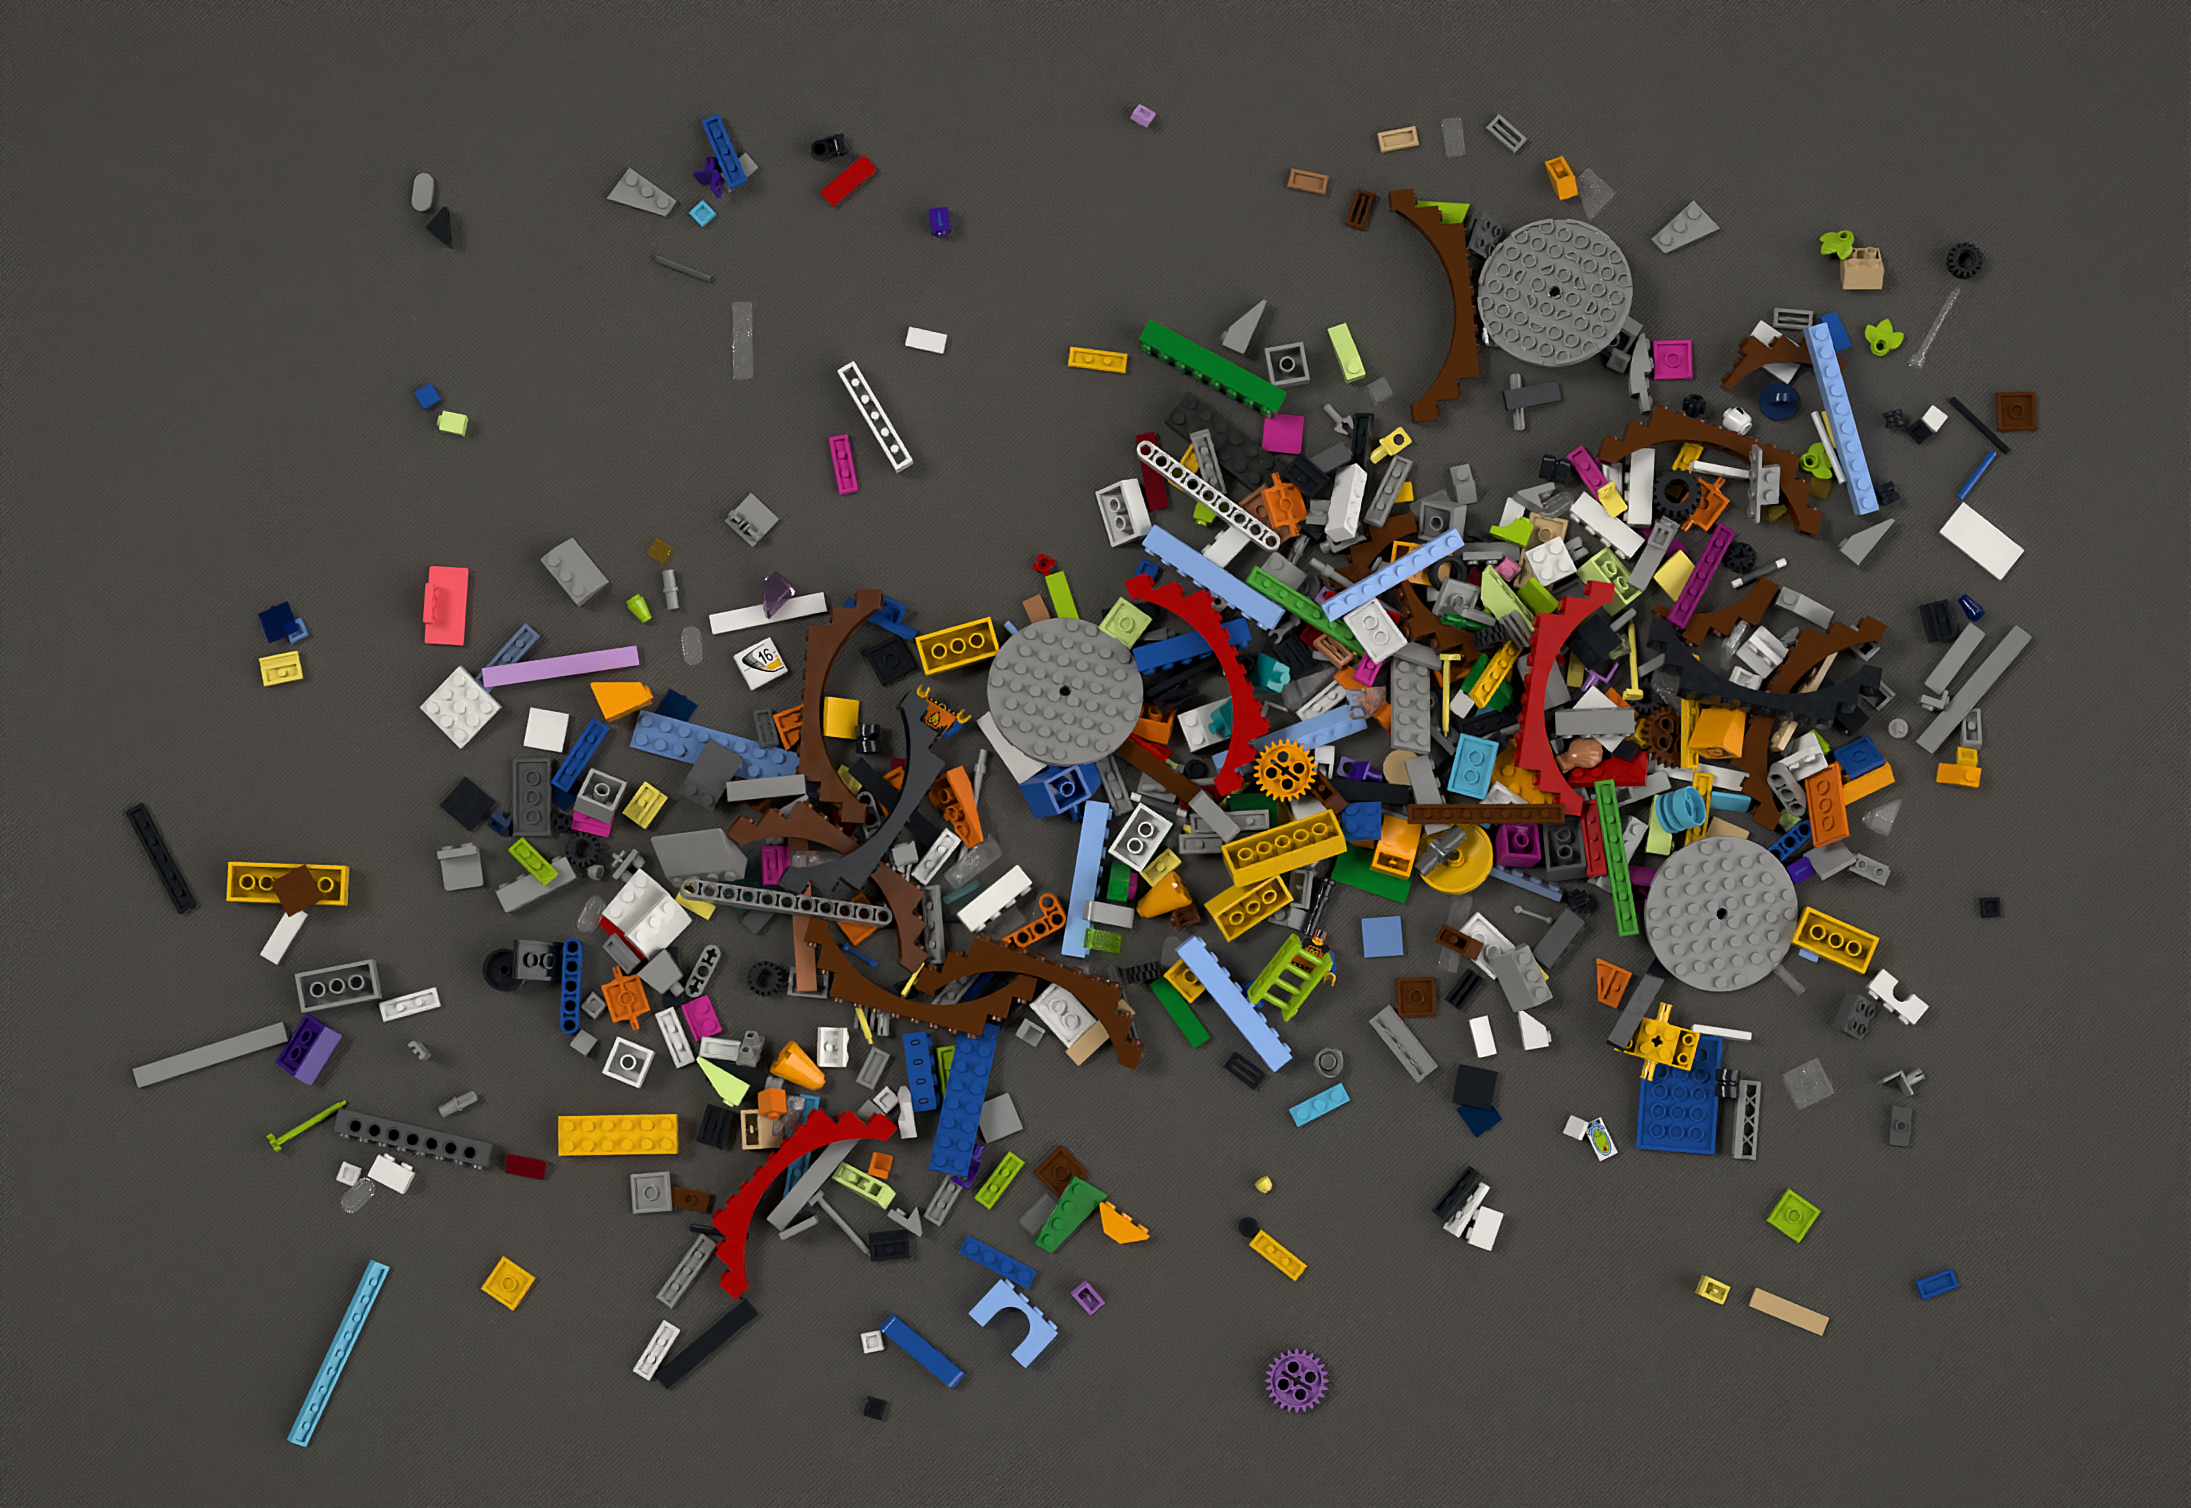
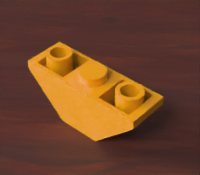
M1108 1201L1105 1204L1103 1202L1099 1204L1104 1233L1119 1244L1149 1238L1147 1234L1148 1229L1141 1224H1138V1226L1132 1224V1218L1124 1212L1121 1215L1114 1211L1117 1207Z

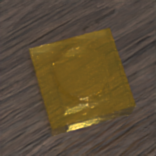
M1784 504L1780 507L1775 505L1767 511L1769 515L1765 519L1771 524L1788 509Z

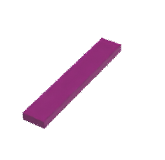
M1721 523L1717 524L1666 621L1672 622V625L1681 630L1685 628L1736 533L1735 531Z

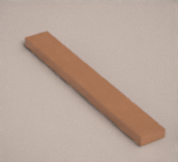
M788 837L791 865L795 868L809 867L808 840ZM808 882L809 887L803 894L805 896H811V885ZM802 902L801 908L808 911L810 910V905L807 902ZM792 915L797 992L817 991L815 949L807 946V942H804L810 917Z

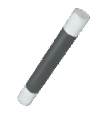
M1782 558L1732 581L1731 584L1735 589L1787 565L1785 558Z
M1132 792L1130 800L1183 818L1187 814V810H1180L1178 807Z

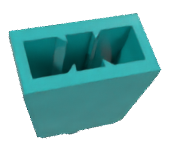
M1260 652L1249 681H1251L1254 690L1259 693H1280L1284 684L1290 681L1288 674L1290 667Z
M1232 697L1211 713L1213 722L1208 725V729L1212 734L1219 732L1223 738L1232 736Z

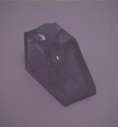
M777 571L767 576L763 583V610L768 620L795 593L793 584Z

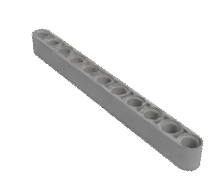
M695 879L685 880L679 890L681 897L687 900L879 928L886 927L893 917L891 910L886 907L805 895L794 896L791 893ZM691 885L694 888V893L689 894L685 892L684 886ZM711 888L714 895L706 896L704 889ZM730 891L733 894V898L726 899L723 892ZM743 894H750L752 901H744ZM762 897H769L772 903L770 905L764 904ZM783 899L789 900L791 907L785 908L781 901ZM807 902L810 905V910H803L801 903ZM827 905L829 913H823L820 910V906ZM846 908L849 915L842 916L839 909ZM859 911H866L868 918L862 919L859 916ZM879 913H883L887 916L886 922H882L879 920Z

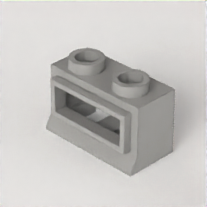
M914 841L909 845L908 843L894 845L892 851L889 852L891 864L895 863L896 868L919 862Z
M1859 853L1853 854L1856 862L1847 866L1845 871H1852L1878 883L1877 886L1879 887L1884 886L1891 872L1888 869L1889 867Z

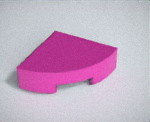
M1130 872L1127 900L1135 899L1137 873Z

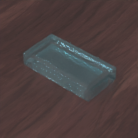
M977 879L943 897L945 904H949L979 888L980 885Z

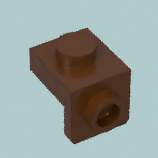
M1195 901L1191 902L1188 906L1173 910L1172 915H1170L1173 927H1177L1178 931H1181L1184 926L1200 922L1202 919Z

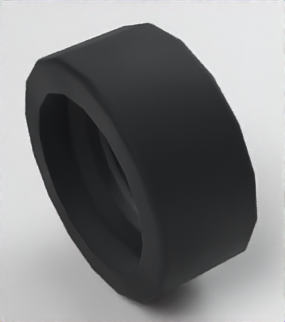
M1445 556L1429 566L1428 579L1432 587L1437 591H1440L1442 583L1438 578V570L1444 563L1453 564L1457 571L1456 580L1466 582V566L1458 557Z

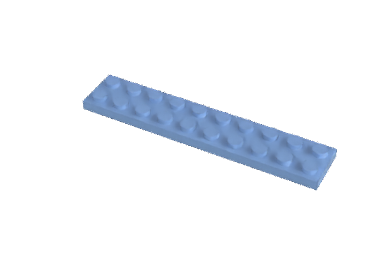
M640 709L630 744L631 748L694 765L708 741L712 739L744 758L734 774L736 777L752 780L796 775V766L799 765L800 758L797 757L795 752L777 747L760 749L756 741ZM805 782L808 797L818 799L817 790L821 783Z

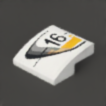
M770 637L733 656L751 691L788 672Z

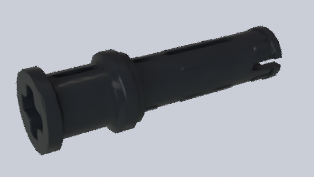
M1320 877L1321 882L1317 893H1314L1315 901L1302 932L1311 937H1314L1326 903L1331 900L1330 894L1333 886L1337 884Z

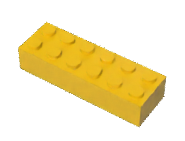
M1332 809L1221 846L1223 860L1236 889L1347 851L1345 837Z
M228 862L226 901L281 904L271 882L304 864ZM306 864L324 897L323 900L314 905L348 906L349 867Z
M678 1114L558 1116L559 1156L678 1154Z

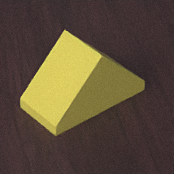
M1702 1275L1695 1293L1723 1305L1730 1287Z

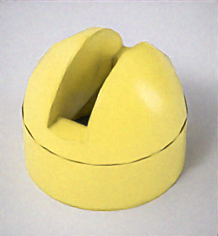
M1265 1176L1258 1180L1255 1186L1260 1192L1266 1193L1271 1190L1272 1183L1268 1176Z

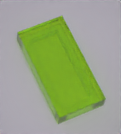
M1086 928L1083 948L1119 954L1122 934Z

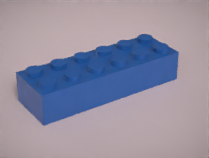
M1245 617L1221 624L1222 628L1226 627L1231 638L1227 640L1230 646L1234 645L1237 651L1248 648V644L1251 643L1252 639ZM1198 631L1132 649L1140 675L1143 674V677L1155 674V670L1161 669L1162 672L1171 670L1174 667L1173 665L1176 664L1181 666L1192 664V660L1199 658V661L1211 658L1212 654H1215Z

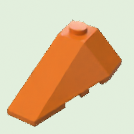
M1142 702L1141 712L1132 732L1149 741L1168 745L1177 708L1162 716L1154 702Z
M961 765L945 772L938 779L935 778L932 782L934 787L927 794L931 803L935 807H939L944 813V819L946 821L949 820L954 825L955 832L968 848L984 841L971 782L963 766Z

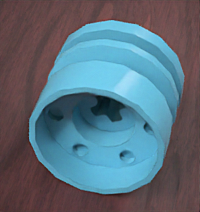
M1692 786L1662 794L1656 799L1655 809L1661 827L1669 834L1683 831L1686 828L1690 829L1700 826L1705 821L1706 810L1704 801L1700 793Z

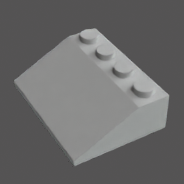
M721 828L651 838L664 874L674 887L680 888L687 879L716 883L744 879L747 858Z

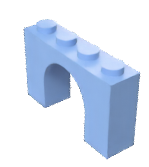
M1000 1279L968 1314L983 1327L1002 1308L1016 1307L1021 1309L1029 1319L1030 1331L1026 1339L1011 1355L1026 1368L1058 1334L1056 1331L1058 1327L1050 1319L1046 1322L1041 1317L1043 1313L1036 1306L1032 1308L1027 1303L1029 1299L1024 1294L1020 1293L1018 1295L1013 1290L1015 1286L1008 1279L1005 1281Z

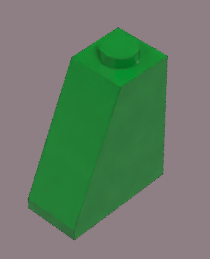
M1482 653L1464 678L1460 688L1464 692L1470 693L1491 660L1486 654ZM1505 677L1487 703V705L1499 712L1505 706L1509 707L1514 698L1511 696L1514 688Z
M1112 862L1107 901L1126 903L1131 867L1128 865Z

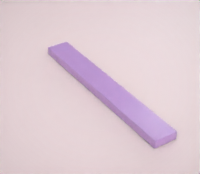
M637 646L487 667L482 668L484 687L486 688L639 665Z

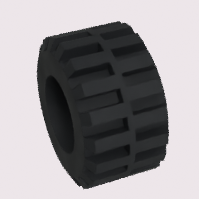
M1673 468L1668 469L1669 472H1662L1661 477H1657L1656 483L1653 485L1654 505H1656L1658 512L1660 511L1663 516H1668L1671 520L1673 518H1677V520H1682V517L1688 518L1700 506L1702 498L1700 482L1693 473H1689V470L1685 469L1682 471L1681 468H1677V470H1673ZM1673 485H1682L1687 488L1689 496L1684 502L1672 503L1665 496L1667 489Z

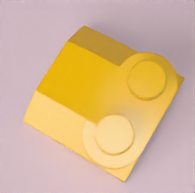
M1181 958L1163 975L1189 1003H1192L1205 990V987Z

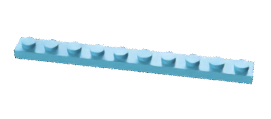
M372 1259L370 1260L287 1438L288 1441L304 1447L307 1446L386 1277L389 1266Z

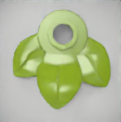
M1843 230L1838 233L1829 232L1821 236L1820 241L1823 242L1821 255L1837 252L1840 260L1846 259L1853 251V233Z
M1885 319L1877 327L1867 325L1865 337L1871 344L1870 349L1872 353L1876 356H1884L1889 352V349H1896L1900 346L1904 333H1893L1889 319ZM1877 344H1882L1883 349L1878 350Z
M1822 442L1810 446L1808 453L1802 455L1800 466L1803 470L1812 472L1816 478L1829 479L1832 478L1830 471L1832 464L1827 452H1824L1825 447ZM1806 461H1811L1812 465H1807Z

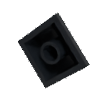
M1597 612L1570 635L1564 643L1587 670L1590 671L1623 641Z

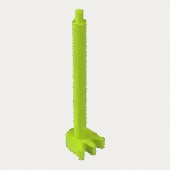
M346 1101L334 1104L277 1139L272 1133L266 1137L274 1151L277 1152L282 1149L280 1146L282 1143L338 1111L339 1108L346 1104Z

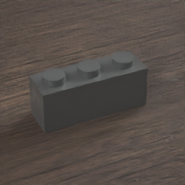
M1565 908L1532 950L1535 960L1547 969H1550L1551 966L1555 968L1561 960L1559 958L1560 954L1563 951L1567 952L1573 945L1571 942L1573 937H1579L1584 931L1583 924L1585 922L1568 908Z

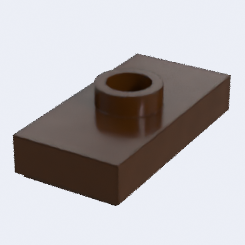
M672 1186V1206L707 1213L711 1193Z

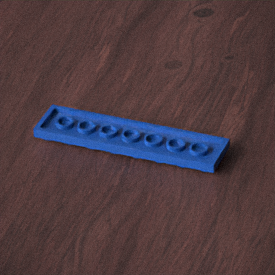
M985 1023L981 1038L977 1037L976 1040L966 1038L964 1033L958 1032L928 1170L963 1178L968 1176L1000 1026Z

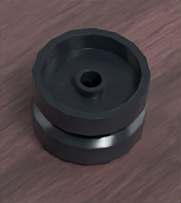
M502 948L495 950L484 961L482 970L484 979L489 986L496 990L511 992L523 986L526 981L525 979H512V949ZM507 966L508 972L506 974L502 973V969H505Z

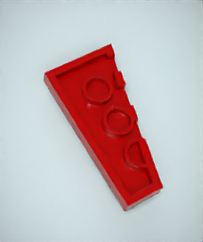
M1647 751L1640 752L1631 763L1619 758H1612L1600 761L1593 768L1575 767L1569 770L1568 784L1571 788L1594 787V782L1614 779L1615 787L1646 786L1650 755H1646Z

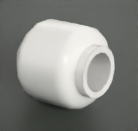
M1741 407L1729 408L1723 414V426L1729 431H1736L1744 435L1752 426L1751 417Z

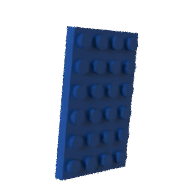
M1699 1036L1690 1071L1658 1063L1655 1066L1652 1081L1640 1078L1635 1148L1714 1155L1718 1097L1714 1096V1085L1718 1084V1081L1715 1080V1070L1720 1069L1722 1037ZM1658 1037L1651 1041L1655 1047L1660 1044ZM1641 1059V1073L1645 1062L1643 1059Z

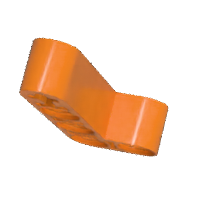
M1344 665L1333 678L1386 730H1390L1391 704L1387 703L1372 687L1368 688L1353 680L1352 678L1356 671L1350 665Z
M1052 892L1044 893L1039 899V905L1044 916L1003 937L1001 940L1010 943L1013 941V938H1011L1013 936L1015 944L1011 946L1017 948V944L1024 948L1061 928L1067 921V915L1057 896ZM1044 897H1051L1054 901L1053 906H1045L1043 902ZM1060 914L1063 922L1056 924L1053 921V915ZM1037 923L1045 925L1046 930L1044 933L1037 932L1035 928ZM1019 933H1027L1029 937L1028 941H1020L1018 937Z

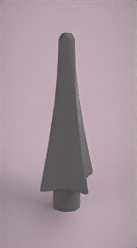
M1165 627L1141 634L1137 641H1163L1176 637L1175 630L1168 631Z
M1556 731L1549 732L1551 738L1549 743L1555 756L1565 753L1563 738L1558 737ZM1567 771L1564 773V776L1568 782L1569 772Z

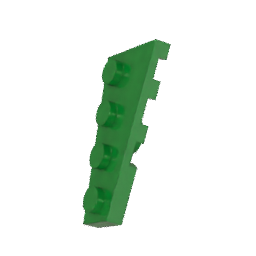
M1073 1175L1034 1243L1052 1253L1108 1195Z

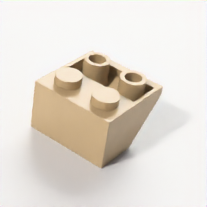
M1852 247V253L1843 261L1840 260V277L1843 289H1882L1884 268L1879 248Z
M759 1109L741 1110L743 1150L780 1148L779 1144L783 1141L782 1115L778 1119L770 1120L765 1116H759Z

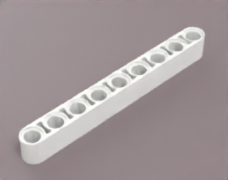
M1143 441L1138 445L1137 456L1145 464L1265 551L1274 552L1278 549L1280 538L1271 529L1151 442ZM1143 447H1148L1151 453L1149 455H1142L1140 450ZM1163 458L1167 464L1159 467L1156 464V460ZM1174 470H1180L1182 476L1174 478L1171 473ZM1190 481H1195L1198 487L1191 490L1187 484ZM1210 492L1214 498L1211 501H1206L1203 498V494ZM1221 504H1227L1229 511L1221 512L1218 507ZM1237 515H1241L1245 518V522L1238 524L1234 518ZM1258 527L1261 533L1259 535H1252L1250 529ZM1273 538L1277 544L1269 547L1266 544V540Z

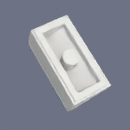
M1488 1016L1468 1020L1477 1058L1497 1054Z

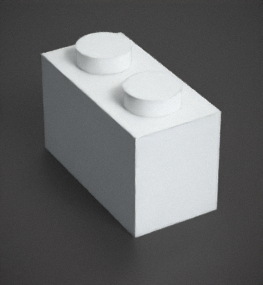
M387 1153L384 1156L378 1155L368 1176L405 1194L416 1173L412 1171L413 1167L404 1162L400 1165L394 1161L395 1157Z
M1479 1206V1209H1476L1472 1216V1220H1475L1473 1227L1468 1228L1465 1236L1468 1239L1467 1243L1491 1251L1503 1213Z

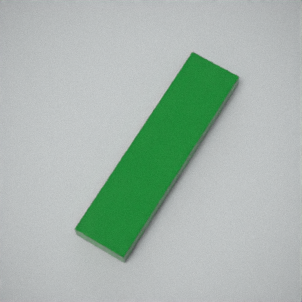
M1163 975L1149 985L1194 1049L1210 1038L1176 988Z

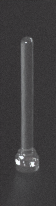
M1958 286L1952 289L1918 353L1910 357L1908 364L1911 367L1922 370L1925 364L1924 356L1960 293Z

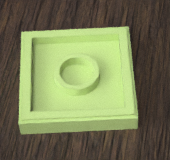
M1120 596L1098 628L1107 635L1118 638L1130 651L1152 621V618Z

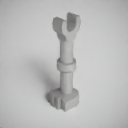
M1307 596V597H1306V598H1308L1309 600H1311V601H1313L1314 603H1316V602L1313 600L1312 597H1310V596ZM1293 614L1290 616V620L1279 629L1271 630L1268 635L1271 636L1273 633H1277L1279 638L1275 641V644L1280 643L1283 635L1293 626H1298L1302 619Z

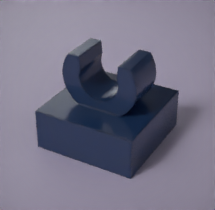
M500 810L499 813L495 811L487 823L500 836L507 832L512 820V816L508 819L502 816L504 810Z

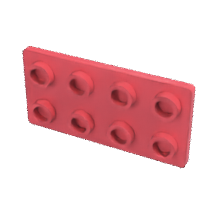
M430 566L429 583L425 585L423 622L426 624L425 643L464 645L468 568Z

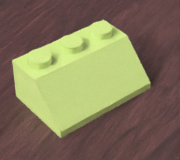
M1605 547L1576 571L1580 580L1587 584V580L1615 584L1612 603H1605L1603 605L1604 609L1611 616H1614L1642 593L1626 583L1630 572L1608 547Z

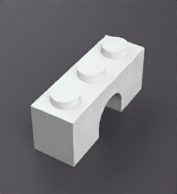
M1880 969L1865 987L1869 990L1868 994L1875 1000L1879 998L1884 1003L1883 1007L1889 1012H1896L1899 1015L1898 1019L1902 1023L1914 1025L1929 1006L1914 994H1911L1904 1002L1897 1001L1893 996V988L1899 981L1884 969Z

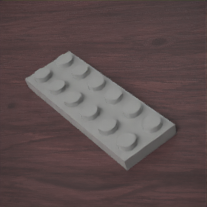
M1391 656V748L1428 755L1430 753V668Z

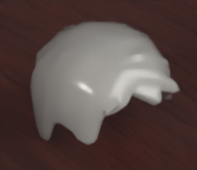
M1325 1048L1317 1053L1314 1060L1317 1073L1327 1078L1336 1077L1343 1069L1342 1051Z

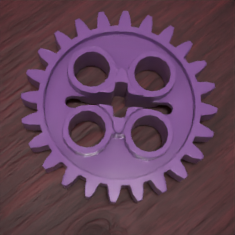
M1297 1348L1294 1354L1287 1349L1286 1356L1280 1352L1281 1359L1279 1360L1274 1357L1276 1364H1269L1272 1371H1266V1374L1270 1375V1378L1265 1379V1382L1270 1383L1266 1390H1272L1268 1396H1275L1276 1398L1273 1403L1276 1404L1280 1401L1281 1409L1287 1405L1288 1412H1290L1292 1407H1294L1296 1413H1298L1299 1407H1302V1410L1306 1412L1307 1405L1313 1409L1312 1402L1319 1404L1318 1396L1325 1397L1321 1391L1328 1390L1327 1387L1323 1386V1383L1329 1382L1328 1379L1323 1378L1328 1372L1321 1371L1325 1365H1318L1317 1363L1320 1358L1318 1357L1313 1360L1312 1352L1306 1356L1305 1349L1301 1354H1299ZM1290 1362L1298 1363V1370L1296 1372L1288 1371V1364ZM1281 1371H1285L1295 1378L1299 1375L1300 1380L1311 1386L1312 1390H1308L1298 1383L1294 1386L1293 1380L1281 1374ZM1307 1372L1315 1373V1380L1313 1382L1305 1381V1374ZM1280 1379L1288 1380L1289 1385L1286 1389L1282 1390L1278 1387ZM1304 1389L1306 1392L1305 1397L1297 1399L1295 1397L1296 1390Z

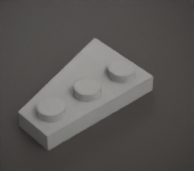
M631 168L626 171L607 197L609 201H615L665 218L677 203L676 200Z

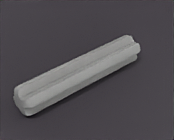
M1520 374L1510 375L1511 390L1522 388ZM1513 409L1514 430L1523 431L1525 429L1524 409Z

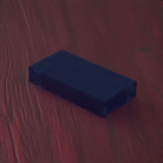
M992 971L986 972L963 996V999L967 1002L971 1001L995 974Z

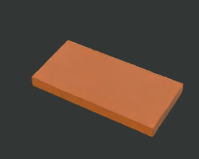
M1833 763L1804 779L1813 845L1815 848H1821L1849 836L1839 764Z

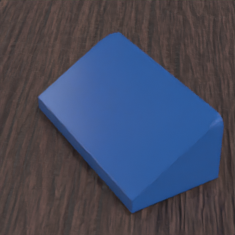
M1836 311L1821 316L1818 319L1820 324L1827 322L1835 353L1852 346Z

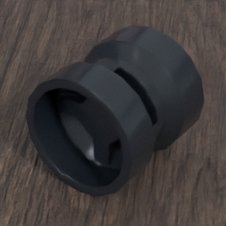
M1893 481L1875 489L1876 493L1881 495L1883 506L1901 498L1899 493L1894 490L1895 485Z

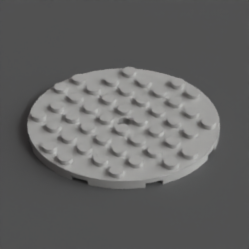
M1545 219L1530 223L1512 232L1511 236L1502 243H1499L1492 251V256H1489L1485 262L1479 278L1477 297L1481 319L1493 341L1507 354L1522 362L1542 367H1561L1586 360L1604 349L1616 337L1628 317L1633 296L1632 277L1628 263L1620 248L1617 247L1609 236L1590 224L1573 219ZM1557 288L1560 290V295L1551 297L1550 291Z
M1073 618L1042 620L1021 629L1010 637L997 653L990 668L987 682L989 711L997 729L1006 741L1023 752L1025 756L1035 761L1062 767L1090 764L1105 758L1118 749L1130 733H1132L1138 721L1143 702L1142 679L1132 654L1118 638L1107 635L1098 628V625ZM1067 687L1070 690V694L1063 696L1060 694V689Z
M1726 835L1709 836L1692 841L1668 857L1660 866L1650 884V890L1644 907L1646 935L1650 946L1664 968L1686 984L1703 990L1720 992L1741 989L1769 974L1787 953L1791 945L1789 943L1796 930L1798 918L1796 892L1789 874L1780 861L1768 850L1752 841ZM1724 908L1726 911L1725 916L1722 919H1718L1717 911Z

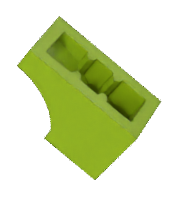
M1203 496L1204 500L1206 501L1212 500L1211 498ZM1197 502L1193 520L1196 521L1195 524L1207 527V524L1211 525L1212 521L1218 516ZM1221 504L1218 507L1221 512L1229 511L1227 504Z
M1525 517L1515 518L1514 522L1507 526L1499 527L1492 525L1488 534L1525 548L1534 524L1530 523L1531 520Z

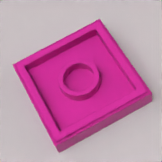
M1691 340L1652 341L1653 380L1693 378Z
M1277 414L1275 418L1272 416L1270 419L1265 417L1262 448L1272 453L1299 455L1301 452L1304 416Z

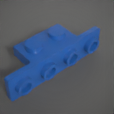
M885 595L883 611L876 612L866 620L881 626L886 631L899 635L905 640L913 641L918 633L917 629L901 622L908 606ZM848 597L843 607L856 608L857 605H854L853 598Z

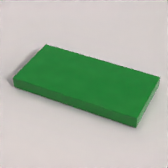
M1346 843L1347 851L1338 855L1330 879L1404 904L1416 868L1412 866L1410 877L1407 881L1371 871L1369 869L1374 852Z

